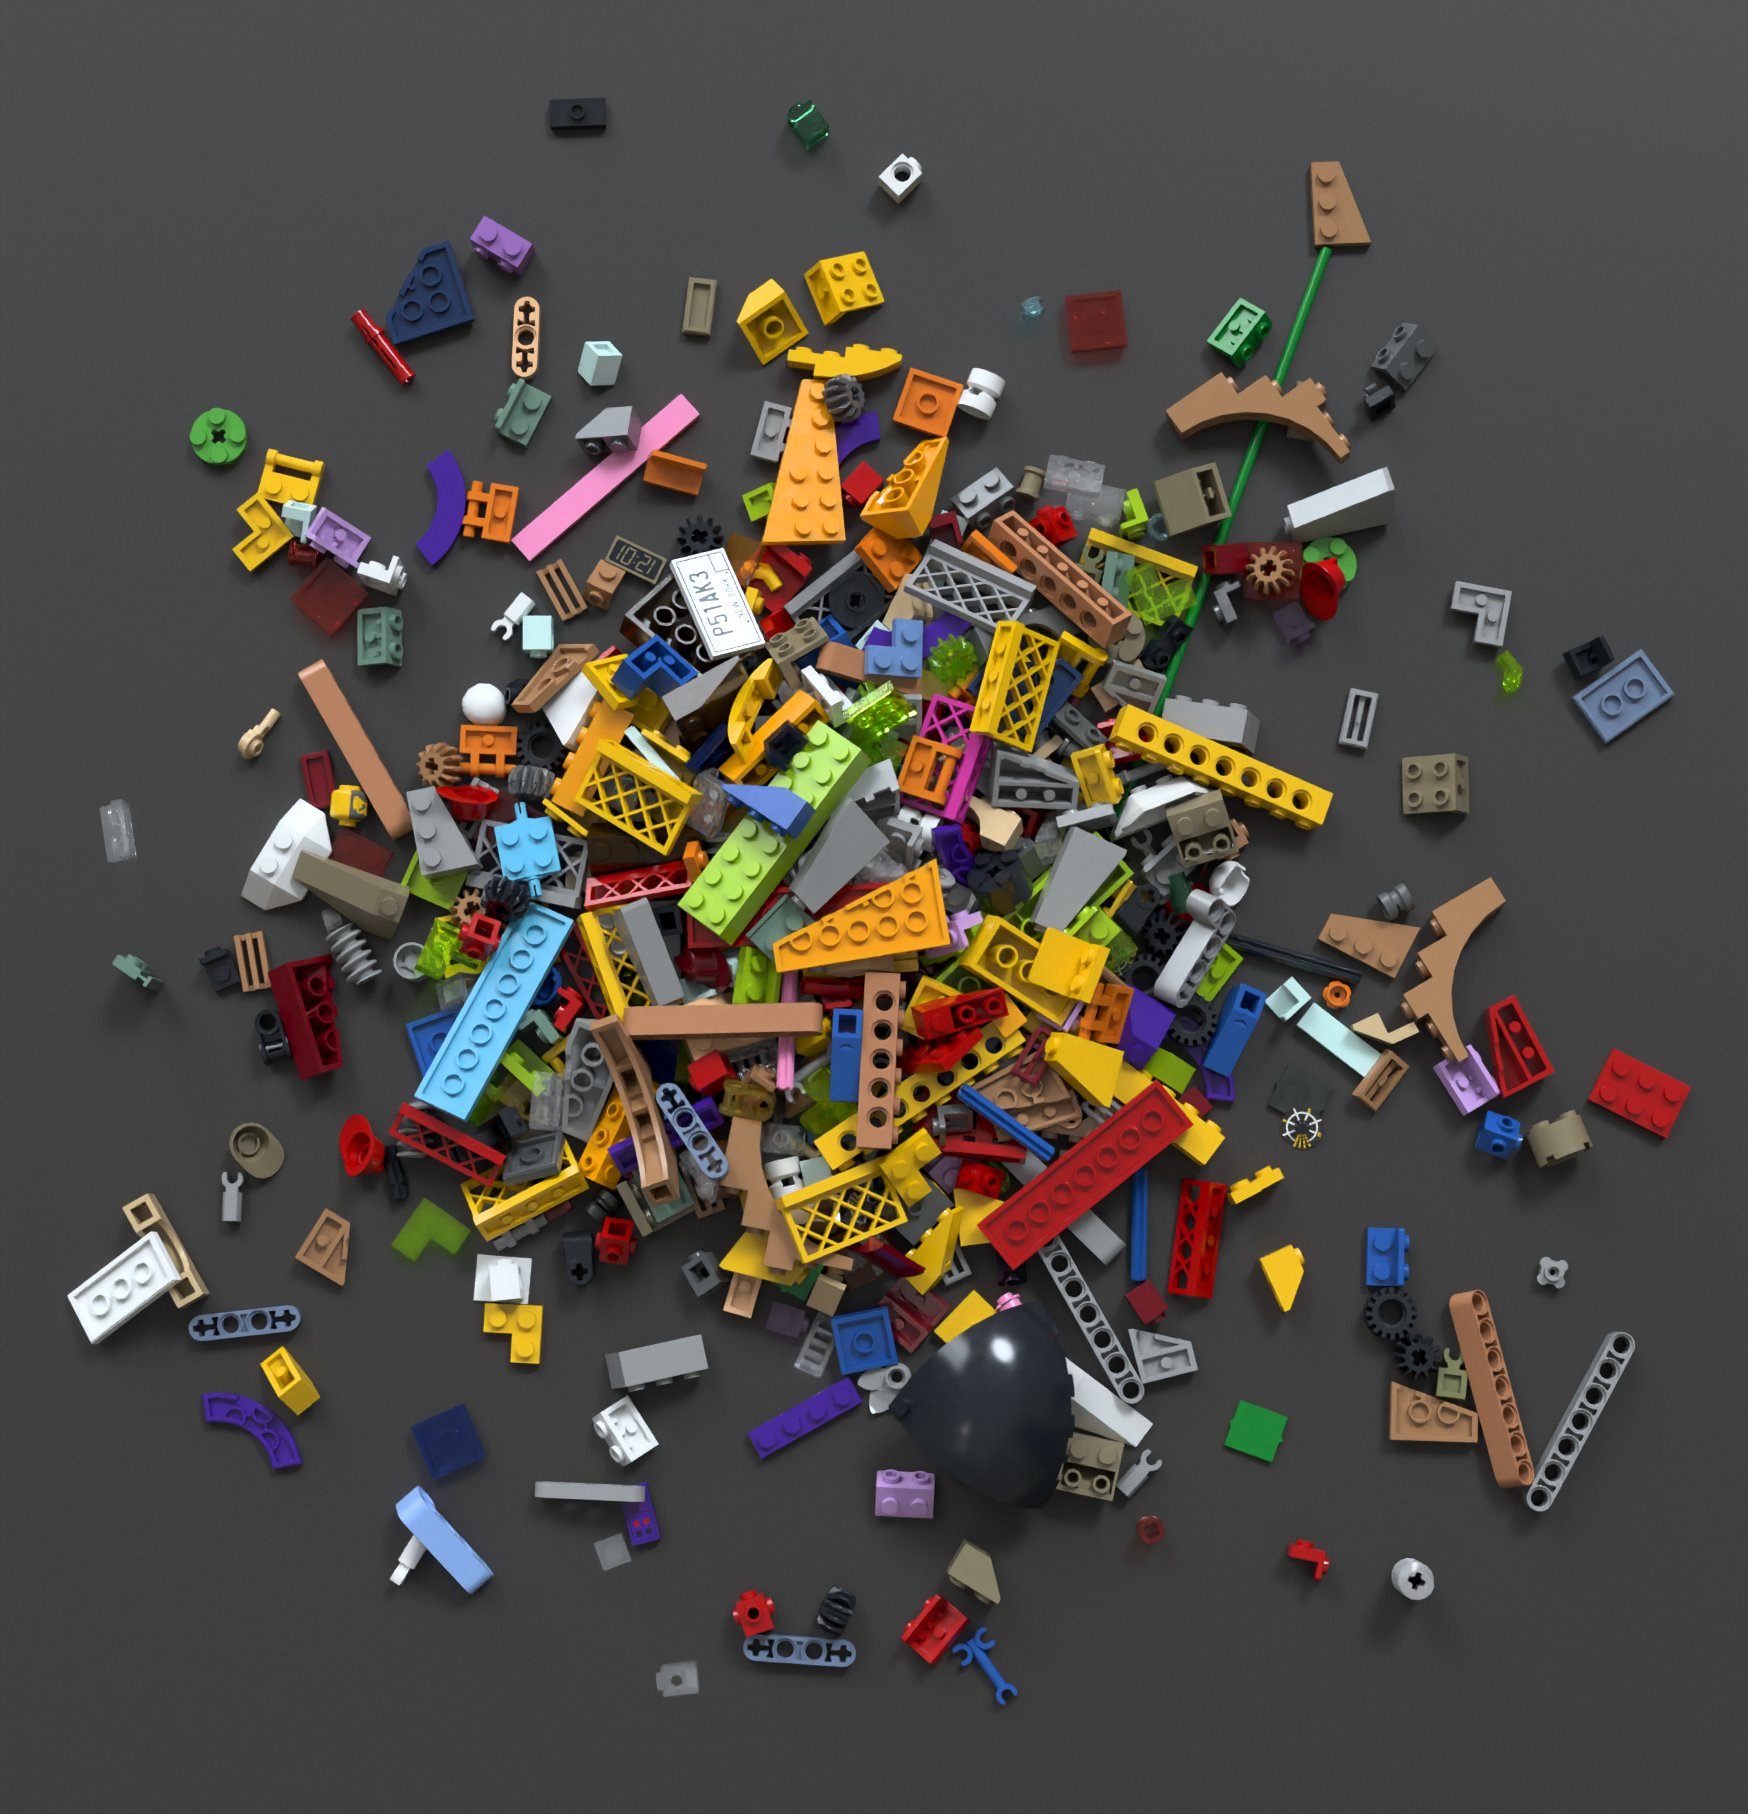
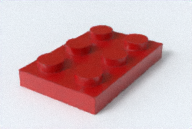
M971 1027L931 1040H923L916 1037V1042L903 1049L902 1057L897 1059L896 1068H902V1074L947 1072L984 1036L978 1027Z
M1611 1049L1587 1100L1665 1139L1668 1137L1691 1087L1616 1049Z

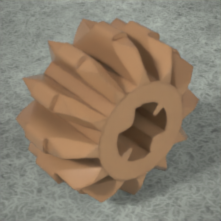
M1272 546L1269 554H1267L1266 550L1262 547L1260 548L1261 557L1258 558L1254 554L1250 556L1255 564L1246 565L1247 571L1252 572L1247 576V580L1255 582L1253 588L1256 591L1263 588L1265 595L1271 593L1272 587L1277 594H1280L1281 588L1279 585L1283 584L1285 587H1289L1291 584L1286 577L1295 576V572L1289 569L1294 565L1292 559H1286L1288 554L1285 550L1277 554V548ZM1271 565H1273L1276 572L1273 571L1268 576L1265 570H1270Z
M446 743L430 744L426 746L425 751L418 753L421 762L415 764L420 767V772L416 776L423 778L422 785L426 787L434 786L436 788L454 787V782L461 781L459 772L465 769L460 766L463 757L457 755V748Z
M475 889L472 896H470L467 890H464L463 895L465 898L461 899L456 896L454 901L458 906L449 908L450 913L454 915L450 921L452 925H458L456 929L458 933L463 923L468 925L472 909H476L478 914L495 919L494 915L485 913L486 908L480 905L482 899L479 889Z

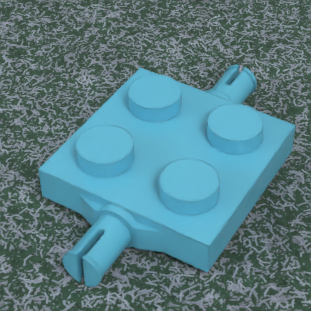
M520 802L522 813H520L518 803L513 805L517 821L494 827L503 877L507 876L510 880L516 879V882L529 883L531 898L536 899V892L538 898L543 896L540 880L549 875L562 873L552 818L550 816L536 819L528 818L526 803Z

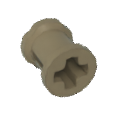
M1025 466L1023 470L1025 475L1020 488L1016 489V493L1022 498L1039 501L1040 496L1038 494L1043 480L1048 477V473L1033 466Z

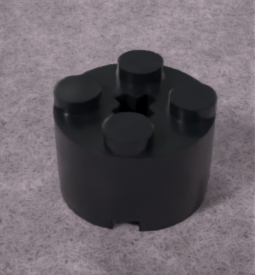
M1015 850L998 851L991 854L981 853L974 859L975 864L968 873L967 882L979 906L988 915L1004 916L1016 911V905L1021 902L1025 904L1029 901L1034 887Z

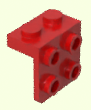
M763 545L750 560L769 564L783 583V586L775 592L770 591L763 579L754 578L747 581L743 578L741 572L736 577L740 586L745 591H747V587L761 591V598H764L763 606L772 613L790 602L813 575V568L810 566L812 564L811 560L801 552L796 555L788 548L790 545Z

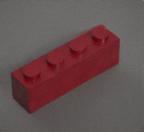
M331 954L285 963L267 972L301 1081L321 1077L343 1067L340 1034L335 1028V1017L338 1016L337 1005H333L332 990L335 989L334 977H330L329 965L332 964Z

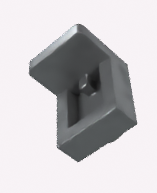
M1231 580L1217 585L1215 587L1217 591H1214L1211 596L1215 605L1212 606L1214 617L1217 622L1222 621L1224 627L1234 624L1238 619L1228 596L1238 592L1241 588L1239 581L1232 584Z
M967 1104L937 1106V1118H932L933 1136L939 1135L940 1146L946 1145V1133L973 1131V1109Z

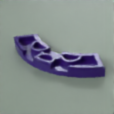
M877 411L865 413L855 419V421L845 422L835 428L838 467L848 455L858 448L880 441Z
M449 449L426 465L436 485L437 508L429 529L415 545L432 567L437 565L455 544L462 527L463 517L466 514L467 501L464 478L456 459Z
M945 611L937 620L923 628L922 659L937 655V653L955 644L968 631L972 623ZM874 626L862 651H865V646L867 645L892 647V632Z
M958 823L931 828L933 846L940 862L956 880L965 886H969L967 877L970 869L975 864L974 859L976 857L969 852L964 843L962 827Z
M1181 1014L1180 1024L1184 1030L1194 1032L1201 1027L1191 1018ZM1166 1032L1163 1039L1182 1047L1197 1063L1204 1079L1205 1098L1207 1100L1235 1102V1086L1232 1072L1226 1078L1202 1067L1213 1036L1202 1045L1184 1047L1179 1043H1175L1173 1038Z
M202 1394L206 1423L225 1422L250 1431L266 1449L273 1469L303 1464L300 1450L291 1431L268 1407L238 1394Z

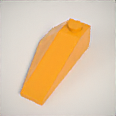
M948 438L922 440L903 461L905 467L896 475L891 474L886 479L888 485L882 492L875 491L860 515L861 519L897 539L922 536L932 518L948 449Z

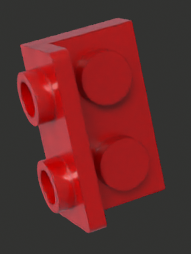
M559 987L556 992L570 1002L567 1006L562 1004L553 1016L556 1021L553 1025L568 1035L574 1026L576 1018L582 1016L587 1006L582 1003L585 998L575 990L568 987L565 991Z

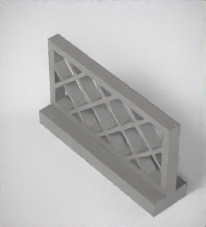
M934 539L928 554L905 584L903 592L995 634L997 624L992 619L1004 618L1005 621H1018L1022 614L1031 607L1037 586ZM927 567L938 571V573H930ZM953 579H955V580H957V581H959V582H961V583H964V584H962V585H955ZM946 580L948 586L937 588L934 581ZM927 582L930 589H921L915 586V584ZM978 591H981L989 596L981 597ZM971 592L974 598L962 599L960 593ZM953 594L955 601L942 599L941 595ZM1004 602L1015 608L1007 609ZM987 604H997L999 610L988 611L985 606ZM978 606L981 612L973 613L968 611L966 607Z
M853 550L790 600L783 608L795 624L800 621L798 616L806 610L818 611L817 622L821 621L822 611L830 612L828 608H823L824 595L830 592L832 585L837 579L848 573H859L855 570L862 565L863 572L860 573L868 574L872 577H875L873 573H866L867 565ZM860 594L859 609L863 606L862 603H861V601H862V599H864L863 595H861V594ZM885 595V598L891 600L884 605L882 614L889 609L894 596ZM820 599L819 607H811ZM865 628L845 632L851 640Z
M482 819L475 855L481 863L482 858L491 853L498 866L490 872L480 871V869L471 871V874H467L465 885L483 889L485 884L492 880L494 876L503 878V875L495 874L499 870L502 871L500 859L494 851L498 848L497 843L491 846L486 836L489 826L497 827L507 825L506 823ZM555 834L558 854H562L569 866L563 869L562 873L551 875L552 878L543 884L540 883L543 896L538 898L536 892L537 898L534 900L581 909L583 902L581 894L588 866L587 840ZM558 840L568 843L562 846ZM573 844L584 845L581 858L572 863L565 850ZM580 864L579 871H577L575 867ZM572 870L577 878L575 890L566 889L559 880L561 876ZM555 881L558 887L549 884ZM517 882L518 884L525 885V890L530 893L529 883Z

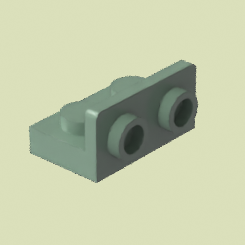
M520 378L517 384L513 383L510 386L506 398L509 400L504 409L500 408L497 411L493 423L496 424L495 430L497 434L528 448L553 398L526 384V381Z
M1107 551L1102 588L1127 609L1135 556Z
M389 607L357 610L358 666L391 665L397 667L402 665L403 619L401 610Z
M541 1009L529 1010L518 1027L524 1033H528L535 1028L534 1030L537 1035L547 1044L557 1045L566 1038L553 1025L554 1022L547 1012Z

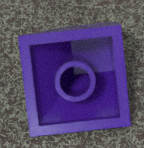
M1127 983V986L1134 989L1120 1042L1119 1044H1108L1111 1048L1124 1051L1123 1059L1142 1070L1158 1049L1176 1013Z

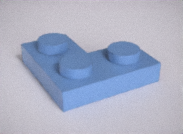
M897 618L892 620V647L865 646L864 675L911 679L922 678L923 621Z

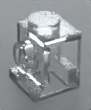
M697 1661L662 1665L661 1673H656L658 1691L663 1690L664 1697L699 1693ZM679 1675L682 1678V1684L674 1685L671 1678Z

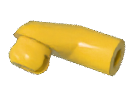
M750 561L746 563L741 571L743 578L747 581L754 578L763 579L771 592H775L783 586V583L769 564Z

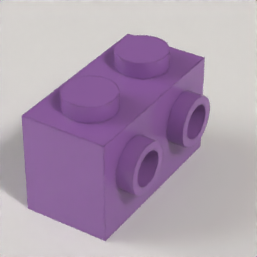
M485 215L470 238L474 248L473 251L484 259L491 258L498 262L497 265L508 273L515 272L522 276L536 253L532 243Z

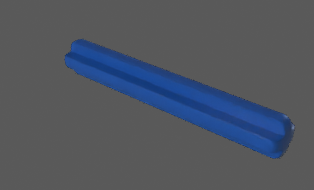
M963 1084L957 1092V1098L1044 1162L1051 1159L1055 1153L1054 1147L968 1084Z
M1143 1167L1132 1174V1281H1146L1148 1169Z

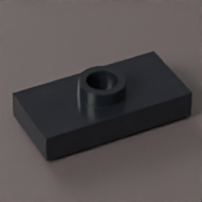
M605 97L549 100L551 130L607 128Z

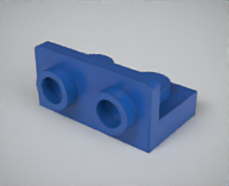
M1366 1227L1365 1285L1404 1286V1281H1408L1409 1265L1404 1263V1252L1409 1251L1410 1240L1409 1235L1405 1234L1404 1228Z

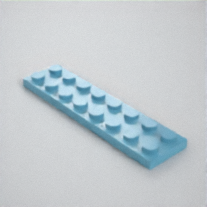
M530 901L529 908L523 918H519L517 922H509L501 937L496 953H492L414 1095L416 1100L467 1123L517 1032L519 1024L522 1023L575 925L574 920Z

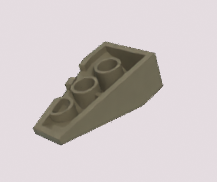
M301 850L292 875L295 880L362 930L392 940L406 905L410 887L305 850Z

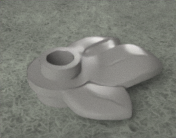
M898 1362L897 1364L888 1365L886 1368L869 1369L862 1374L858 1380V1385L864 1389L871 1390L869 1397L871 1413H880L889 1409L890 1403L911 1378V1372L906 1365ZM898 1371L902 1374L903 1378L900 1382H894L891 1379L893 1372Z

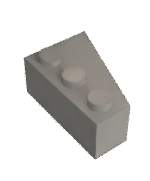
M890 759L866 768L846 794L847 797L854 800L871 821L898 815L900 812V788ZM833 813L830 815V817L827 819V821L824 823V825L821 827V829L818 831L816 835H821L822 831L824 830Z

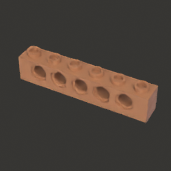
M1014 510L993 520L987 539L1018 566L1016 570L1018 574L1027 582L1036 585V589L1104 649L1123 639L1132 617V613Z
M865 972L856 1137L857 1149L892 1151V1144H898L899 1127L893 1126L894 1115H899L900 1097H895V1085L901 1086L902 1068H896L897 1056L902 1057L903 1039H898V1027L904 1028L905 1010H899L900 999H905L906 981H901V975L897 973ZM882 996H888L893 1001L892 1007L887 1011H881L876 1006L877 1000ZM880 1025H886L891 1029V1035L886 1040H880L875 1036V1030ZM879 1054H885L890 1058L889 1065L884 1069H878L873 1065L874 1058ZM877 1083H884L888 1087V1094L883 1098H876L872 1095V1088ZM875 1112H882L887 1116L884 1126L877 1128L871 1125L870 1118Z

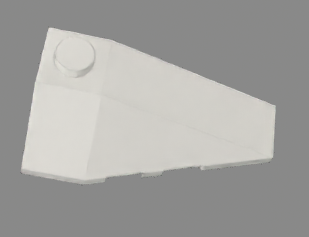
M1065 1358L1068 1374H1072L1075 1397H1071V1414L1075 1415V1427L1137 1447L1153 1423Z

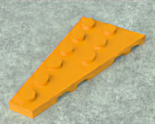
M803 379L800 383L786 439L787 442L774 487L772 503L760 545L843 544L846 541L835 426L832 414L827 413L828 408L823 404L825 398L822 395L824 383L830 379Z
M934 859L917 870L903 875V877L878 888L846 905L844 908L773 943L777 974L950 946L937 860Z

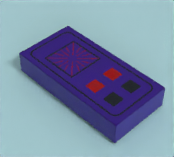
M647 1481L635 1484L636 1486H646L644 1502L621 1501L632 1546L661 1539Z

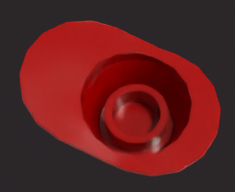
M1336 558L1320 560L1316 563L1306 562L1302 566L1301 594L1304 605L1317 619L1330 620L1336 615L1338 596L1345 587V576L1338 567V560Z
M467 785L437 787L435 789L438 794L450 799L452 815L454 819L461 823L485 818L491 803L496 802L498 799L497 793L493 790L480 786Z
M360 1114L351 1116L343 1125L339 1138L340 1151L347 1174L355 1177L361 1173H381L384 1170V1143L373 1135L366 1117Z

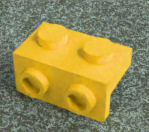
M1105 744L1073 752L1070 757L1087 808L1089 809L1091 805L1099 802L1112 803V805L1118 804L1122 798L1121 794H1124V789L1120 778H1116L1113 771L1115 761L1112 752L1106 750Z

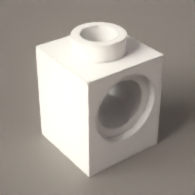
M902 153L879 176V185L899 204L922 181V167L914 158L910 157L908 159ZM899 172H906L910 178L905 182H900L895 178V175Z
M513 1259L496 1260V1266H489L492 1301L524 1299L521 1264H513Z

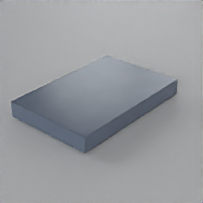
M1640 649L1575 695L1571 700L1605 745L1675 694L1643 650Z

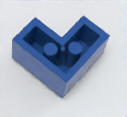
M656 634L622 661L610 681L631 700L647 687L662 699V696L695 679L698 672Z

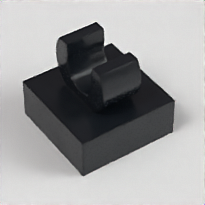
M1374 382L1364 387L1367 393L1364 399L1365 412L1371 421L1396 407L1394 392L1388 385L1379 390Z

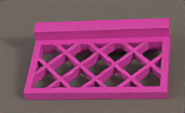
M935 693L933 694L919 737L927 739L930 732L938 729L943 740L942 744L950 746L951 743L963 737L967 747L965 752L962 753L961 759L956 761L955 769L957 775L954 780L949 782L945 794L948 800L944 811L934 808L931 801L922 798L914 801L906 799V793L900 792L901 804L963 825L993 738L986 735H977L970 732V728L964 729L959 717L968 712L974 713L975 706ZM939 702L949 705L953 715L939 721L936 716ZM955 707L960 708L962 710L957 712ZM956 720L961 732L947 739L942 726ZM936 764L933 775L936 774L939 778L943 764L939 766ZM927 801L928 806L921 803Z

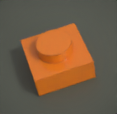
M698 841L687 842L683 861L691 882H695L709 864L707 853L701 850Z

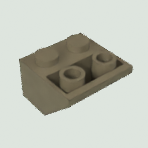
M1216 462L1191 468L1153 482L1169 537L1218 524L1232 517Z
M1220 789L1165 806L1167 818L1184 869L1239 852Z
M1074 1432L1073 1438H1069L1066 1454L1069 1457L1067 1463L1062 1464L1057 1477L1060 1481L1056 1489L1113 1501L1124 1443Z
M964 1539L947 1567L950 1581L962 1589H965L966 1586L974 1589V1596L990 1605L991 1601L998 1604L1001 1598L990 1554Z

